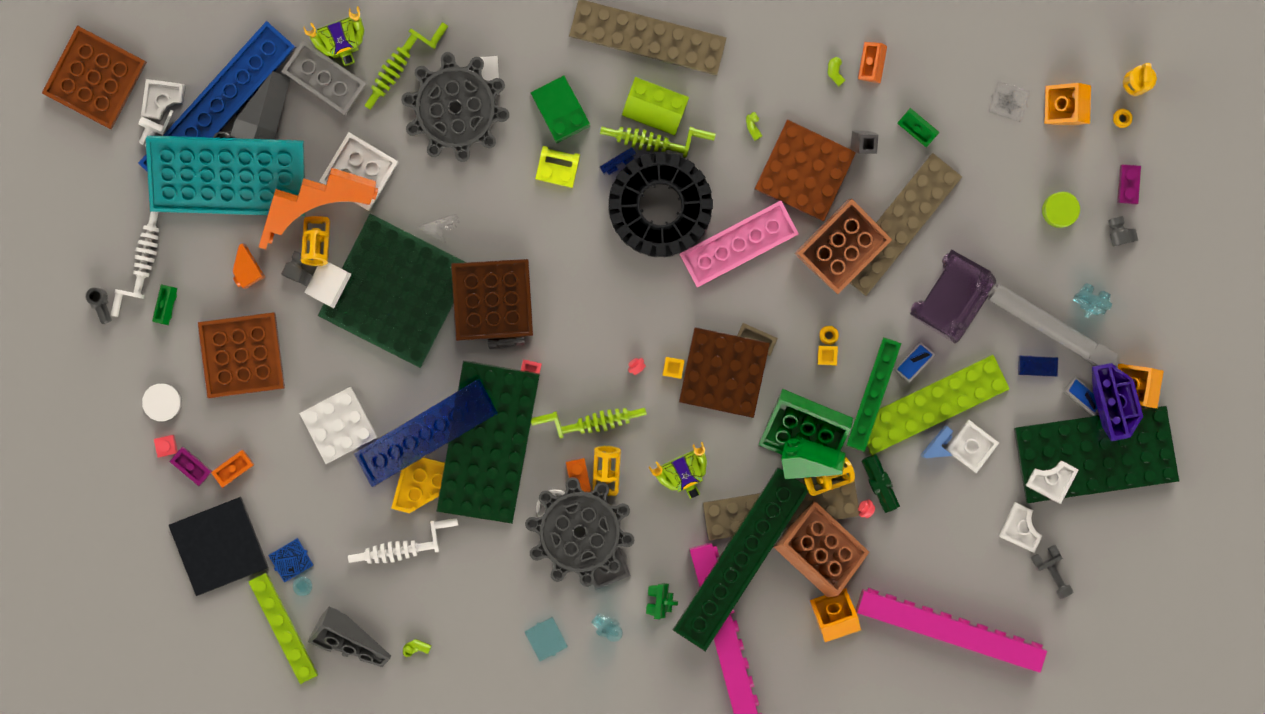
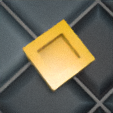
M818 346L817 365L837 366L838 346Z
M665 357L662 376L681 379L685 360Z

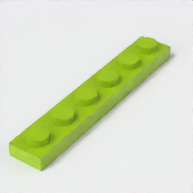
M267 572L248 581L299 683L302 684L318 676Z

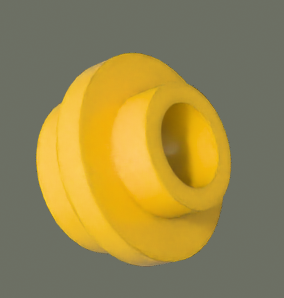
M1119 109L1113 115V122L1119 128H1126L1132 123V114L1127 109ZM1120 115L1125 117L1124 122L1119 120Z
M825 326L821 329L819 337L822 343L832 345L838 340L839 334L835 327ZM826 332L832 333L831 339L825 337Z

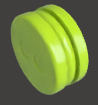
M1062 191L1050 195L1042 206L1043 218L1049 225L1056 228L1070 226L1078 219L1080 214V204L1077 198L1068 192Z

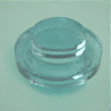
M299 577L293 583V590L299 596H306L312 590V582L307 577Z

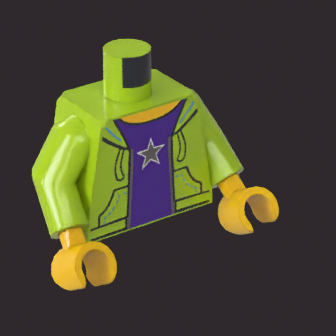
M357 7V14H353L351 8H349L348 18L316 29L313 23H310L313 27L311 31H307L303 27L305 34L310 36L316 49L326 56H332L334 59L341 57L344 66L355 63L352 53L359 50L365 30L360 17L359 7Z
M701 442L702 446L700 448H695L693 444L692 451L663 465L655 462L657 468L651 469L649 466V470L663 486L671 491L677 490L680 492L686 489L689 498H694L700 495L696 484L703 481L702 477L706 474L707 459L704 444Z

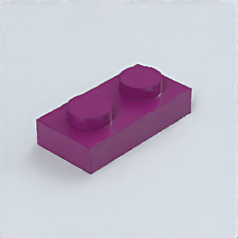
M1120 165L1118 203L1136 205L1139 203L1141 166Z
M181 447L169 461L198 486H201L212 472L211 469L184 447Z

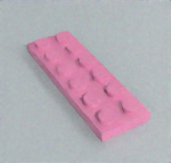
M779 201L683 251L679 255L698 288L799 235L782 201Z

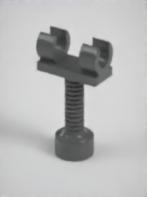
M1056 545L1048 548L1049 553L1053 557L1052 559L1043 563L1039 554L1032 556L1031 559L1038 571L1046 567L1049 569L1058 586L1056 592L1059 598L1062 599L1071 595L1073 590L1070 585L1064 584L1054 563L1063 558Z

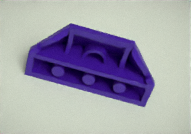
M1112 363L1093 366V393L1104 431L1111 441L1131 438L1143 418L1134 380L1116 368Z

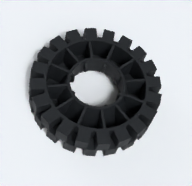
M647 153L641 155L636 160L633 159L618 173L610 190L609 215L615 232L627 246H630L640 254L642 253L650 257H670L694 246L705 233L712 216V192L709 183L705 179L706 177L701 170L695 167L694 163L674 153ZM658 184L669 186L668 189L671 187L678 193V200H681L680 213L677 212L679 216L669 224L665 222L666 225L653 224L652 220L649 222L642 215L643 209L640 210L641 197L644 198L645 195L643 193L651 186L656 188Z

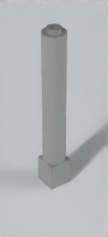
M999 283L996 286L992 285L987 293L989 295L988 300L1077 353L1092 365L1114 364L1118 354L1100 343L1092 341Z

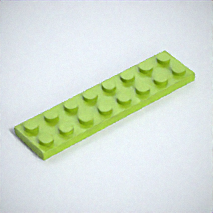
M990 355L880 408L867 444L870 454L874 455L1009 390L1010 388L994 355Z

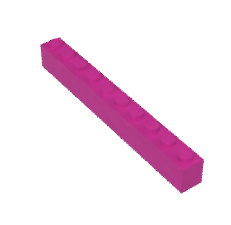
M712 543L689 548L699 587L715 565L716 558L719 557L717 546L713 547ZM733 609L715 636L714 642L733 713L758 714L756 706H759L757 695L752 694L751 688L754 687L752 676L747 675L746 669H749L747 657H742L741 651L744 650L742 639L737 638L736 632H739L737 620L733 621L732 619Z
M872 588L862 589L855 609L858 614L1041 673L1047 650L1042 648L1043 645L1032 641L1029 644L1024 642V638L1016 635L1010 638L1006 636V632L995 629V632L988 630V626L977 623V626L969 624L970 621L959 617L958 620L951 618V614L942 611L940 614L933 612V608L924 605L922 608L915 606L914 602L904 599L903 603L897 601L896 596L887 593L886 596L878 594V590Z

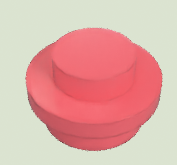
M634 358L628 364V372L634 375L639 374L646 367L643 358Z
M868 499L859 504V516L869 518L873 515L875 505H873L871 500Z

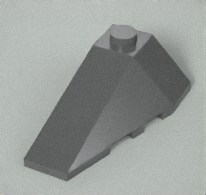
M272 71L242 112L236 117L229 137L274 140L290 77Z
M330 606L322 614L308 639L309 643L325 651L331 652L334 649L342 652L343 656H358L360 661L383 667L391 658V655L346 614Z

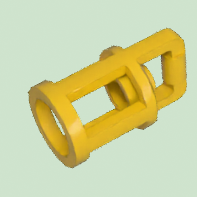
M1144 63L1126 73L1123 78V87L1127 93L1139 96L1155 86L1157 77L1151 63ZM1128 84H1130L1132 88L1135 90L1133 91L1132 89H1130Z
M311 216L304 218L301 262L303 264L311 266L328 264L330 219L328 217ZM308 223H326L325 231H322L320 228L308 230ZM307 240L310 241L309 253H307ZM321 242H324L323 254H321Z
M598 446L594 448L592 491L597 485V480L606 484L615 481V489L609 488L607 496H616L619 493L621 449L614 446ZM599 457L602 458V470H598ZM612 458H616L615 471L611 470Z
M845 459L846 468L843 470V475L816 477L817 483L823 488L821 490L815 491L811 477L804 478L809 494L816 496L854 482L855 473L849 459ZM838 476L843 478L844 481L832 485L833 478Z

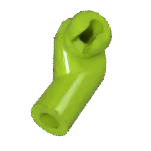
M834 57L828 63L827 73L839 87L846 80L839 73L840 65L842 64L841 59Z
M756 112L746 116L747 130L754 141L762 137L755 122L759 121Z
M414 639L404 645L402 652L406 657L412 656L417 651L428 654L432 645Z

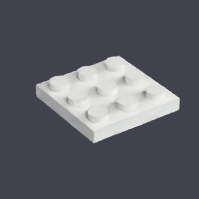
M348 132L319 182L326 185L331 168L376 181L375 188H378L376 199H372L370 205L355 202L370 211L399 162Z
M352 387L299 413L325 464L378 438Z

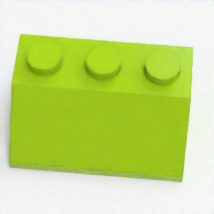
M635 77L621 116L675 136L689 97Z

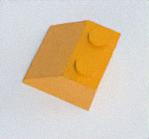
M1070 83L1045 86L1044 124H1090L1091 85Z
M1118 364V369L1134 380L1140 406L1158 408L1164 371L1148 367Z
M846 588L838 596L828 598L823 595L810 600L824 642L861 630L857 613Z

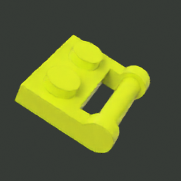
M543 146L535 180L573 188L580 154L574 153L573 155ZM548 156L570 161L572 166L567 167L546 162V158Z

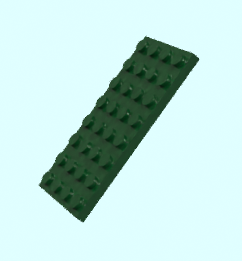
M463 360L436 512L513 524L539 373Z
M1167 406L1142 409L1143 418L1131 438L1116 441L1109 439L1102 427L1099 415L1014 428L1026 504L1051 500L1025 485L1035 468L1042 471L1050 470L1056 467L1060 461L1078 469L1064 498L1179 482Z

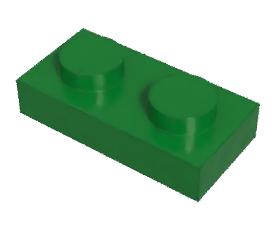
M911 108L897 123L925 147L940 133Z
M161 284L152 319L153 322L169 326L178 288Z

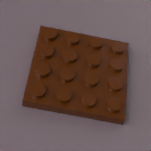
M528 259L451 263L456 341L533 336Z
M695 327L679 402L754 418L770 343Z

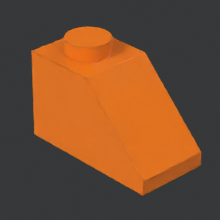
M240 244L232 271L235 275L233 280L238 287L241 286L247 289L265 278V275L246 244Z

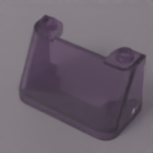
M951 249L949 254L947 253L943 257L944 271L925 301H916L912 305L910 315L956 344L989 295L987 294L992 289V285L996 284V278L990 270Z

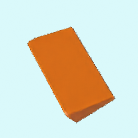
M864 42L858 80L881 83L887 51L886 45L883 43Z

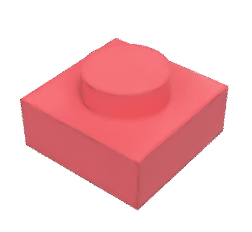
M523 359L521 370L540 374L542 363Z
M174 435L154 439L158 458L178 452Z

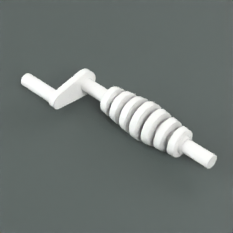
M159 212L150 213L147 226H143V229L147 231L140 234V237H144L145 241L138 240L137 243L143 245V248L136 247L135 251L141 252L142 255H135V259L140 260V263H134V267H138V271H133V274L137 277L134 292L115 289L111 316L118 317L123 295L142 299L145 297V295L141 294L144 278L150 275L146 273V269L151 270L153 267L147 264L148 262L154 263L155 259L149 258V255H157V251L151 250V247L158 248V244L152 243L153 239L158 240L159 237L154 235V232L159 233V228H156Z
M458 519L430 521L432 542L418 544L415 540H412L411 545H409L408 541H403V546L401 547L400 541H395L396 547L394 548L391 541L388 542V549H386L385 543L380 544V550H378L376 545L373 546V551H370V548H366L364 553L348 555V561L352 563L365 560L368 564H372V559H374L375 563H380V558H382L383 563H388L387 557L389 556L390 562L393 563L395 562V555H397L398 561L403 560L402 554H405L407 559L410 558V553H413L414 557L418 555L419 551L434 549L435 553L439 552L436 529L458 526Z

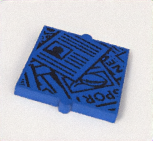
M298 538L268 555L275 566L274 570L278 571L284 582L313 566L307 554L308 551L303 548Z

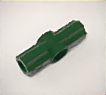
M877 454L870 455L861 460L869 477L868 481L871 489L877 495L884 512H891L900 507L892 489V482L888 474L884 472Z

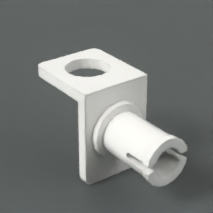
M170 110L164 126L141 117L138 124L145 127L139 139V143L143 145L147 135L155 136L156 133L163 135L173 111Z

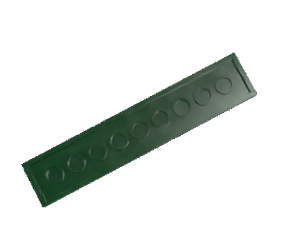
M777 467L674 626V632L706 652L809 492L806 485L796 479H785L783 470Z

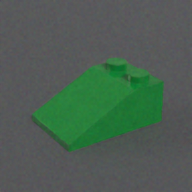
M564 75L530 92L556 144L590 127V123Z
M789 439L785 441L781 457L785 479L843 475L846 453L806 439Z

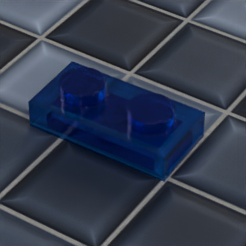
M631 147L599 168L603 175L607 173L611 175L619 170L617 168L623 163L626 165L632 161L634 156H636V152Z
M1019 356L1018 375L1058 377V357Z

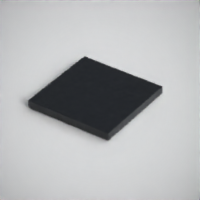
M241 497L168 525L196 596L269 568Z

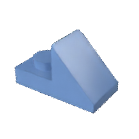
M944 426L921 453V456L923 458L953 456L942 447V444L946 445L951 440L953 430L948 426Z

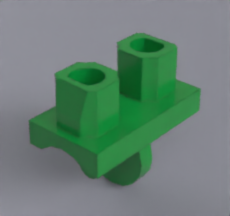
M661 583L648 587V596L656 597V604L648 603L646 614L654 616V619L666 618V612H672V606L678 605V601L673 600L674 593L668 592L669 584Z

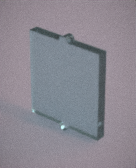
M553 617L541 623L537 622L536 626L524 631L539 661L551 655L555 656L557 652L568 647Z

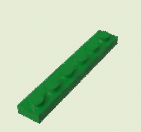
M883 337L846 446L865 452L902 343Z

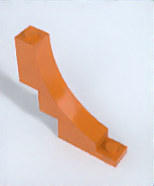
M331 168L326 185L303 178L298 195L275 189L259 248L266 249L268 243L272 244L274 234L282 235L295 219L315 207L334 202H358L370 205L371 200H375L378 193V188H375L376 181Z

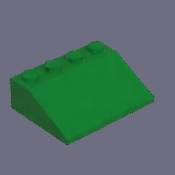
M782 389L758 445L782 455L785 441L797 438L806 439L841 451L851 430L853 418Z

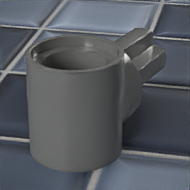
M90 288L85 295L87 302L91 305L92 309L95 308L101 324L111 322L112 318L106 306L109 303L107 292L101 288ZM98 291L100 293V299L99 301L95 302L93 299V294Z

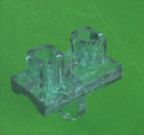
M1085 283L1080 291L1074 295L1073 301L1081 304L1080 308L1085 310L1084 316L1089 317L1091 314L1098 316L1099 313L1104 315L1112 307L1113 303L1110 302L1111 294L1101 291L1098 296L1093 295L1094 287L1088 283Z
M597 614L591 622L598 628L596 633L599 636L606 637L612 642L619 641L623 636V631L618 626L620 623L615 619Z

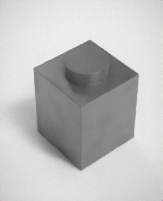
M852 131V151L859 154H877L878 134L871 131Z

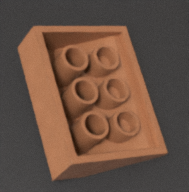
M848 199L794 254L836 294H839L892 239L853 199Z
M813 502L773 546L828 598L838 596L869 554V551L817 502Z

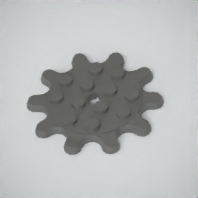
M445 52L441 56V68L438 71L431 72L425 66H418L415 69V76L420 81L421 87L416 93H404L401 101L404 106L412 107L416 111V118L407 124L406 132L410 136L424 133L429 137V145L427 146L429 156L437 157L443 148L451 147L455 151L457 160L465 162L470 157L469 149L473 143L479 142L488 149L495 146L496 138L491 134L490 126L496 121H507L510 115L506 108L499 107L495 103V96L504 90L505 83L500 78L490 81L483 79L481 72L484 67V61L482 58L474 57L466 67H459L455 62L454 55L450 52ZM454 102H459L461 105V109L457 113L451 110V105Z
M571 477L566 481V492L563 496L556 497L550 491H542L539 495V501L545 507V513L541 517H530L526 520V528L529 531L538 533L540 536L539 544L530 550V557L535 561L543 558L552 560L554 565L551 571L552 580L560 582L568 572H576L580 577L581 584L589 587L594 583V571L597 568L604 567L613 574L619 572L621 564L615 557V550L622 546L630 547L634 544V536L620 529V521L629 515L630 508L625 503L617 506L608 504L606 497L609 492V486L606 483L600 482L593 491L584 492L580 487L579 480ZM576 527H583L586 531L585 535L582 537L576 536L574 532Z

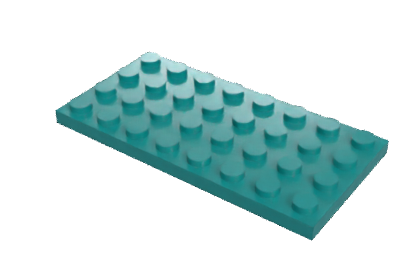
M146 136L150 212L268 215L275 189L298 195L303 178L305 179L304 141Z

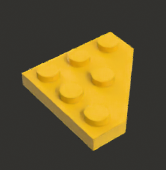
M406 453L391 509L411 513L439 497L445 462Z

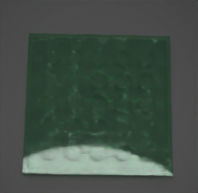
M370 213L342 267L343 270L351 273V276L334 308L323 304L318 316L421 368L454 305L451 263L467 262Z

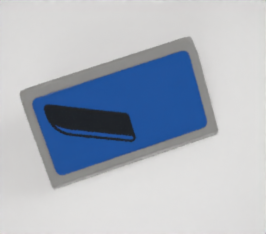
M920 342L894 370L907 383H910L936 355Z
M1074 377L1063 392L1091 416H1095L1098 409L1093 391L1077 377Z

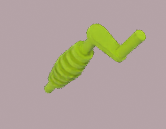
M442 22L430 41L410 28L408 32L411 35L403 47H397L396 49L399 52L398 55L395 53L391 54L394 61L386 60L390 67L382 65L381 68L386 73L384 74L379 71L378 75L382 79L381 81L377 78L374 82L378 85L377 87L372 85L373 93L364 106L371 110L377 99L386 95L383 90L389 91L391 89L387 84L391 83L394 85L396 83L391 78L393 76L397 79L401 77L396 73V70L403 73L404 69L400 64L407 65L408 62L404 58H410L409 51L417 38L435 49L448 26Z
M601 126L600 134L615 137L619 143L621 139H624V145H628V141H632V148H635L637 142L640 143L638 150L642 151L645 144L647 145L646 151H650L651 146H654V152H658V148H662L661 152L671 150L683 153L684 158H687L692 136L714 141L716 133L689 127L686 144L683 146L671 143L667 137L662 141L659 134H657L656 139H653L654 133L651 131L649 137H645L647 132L645 129H643L642 135H638L639 129L635 128L634 134L631 133V128H627V132H623L624 127L615 130Z
M623 408V413H620L619 409H615L616 414L613 415L612 410L609 409L607 410L608 416H605L604 410H601V418H598L595 412L592 414V420L587 415L584 422L582 418H579L575 424L561 426L557 411L551 414L532 418L531 424L533 426L555 421L558 435L561 439L564 438L565 433L580 431L581 434H584L585 429H588L589 433H593L592 427H595L596 432H601L600 425L603 426L604 431H608L607 424L609 423L611 429L616 428L615 422H618L620 427L623 425L622 420H625L626 424H628L631 418L647 415L646 408L632 411Z

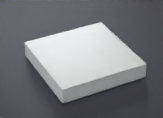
M330 262L326 265L318 266L304 293L334 308L351 273Z
M967 420L945 450L973 472L977 473L999 442L973 422Z

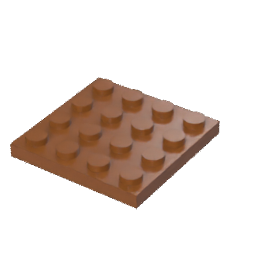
M77 25L42 94L112 130L147 62Z
M787 120L755 186V190L824 222L856 152Z
M275 312L198 322L207 398L285 388Z

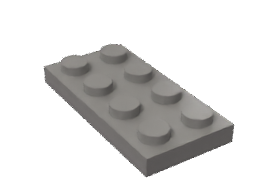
M304 40L281 71L345 116L367 86L361 79Z

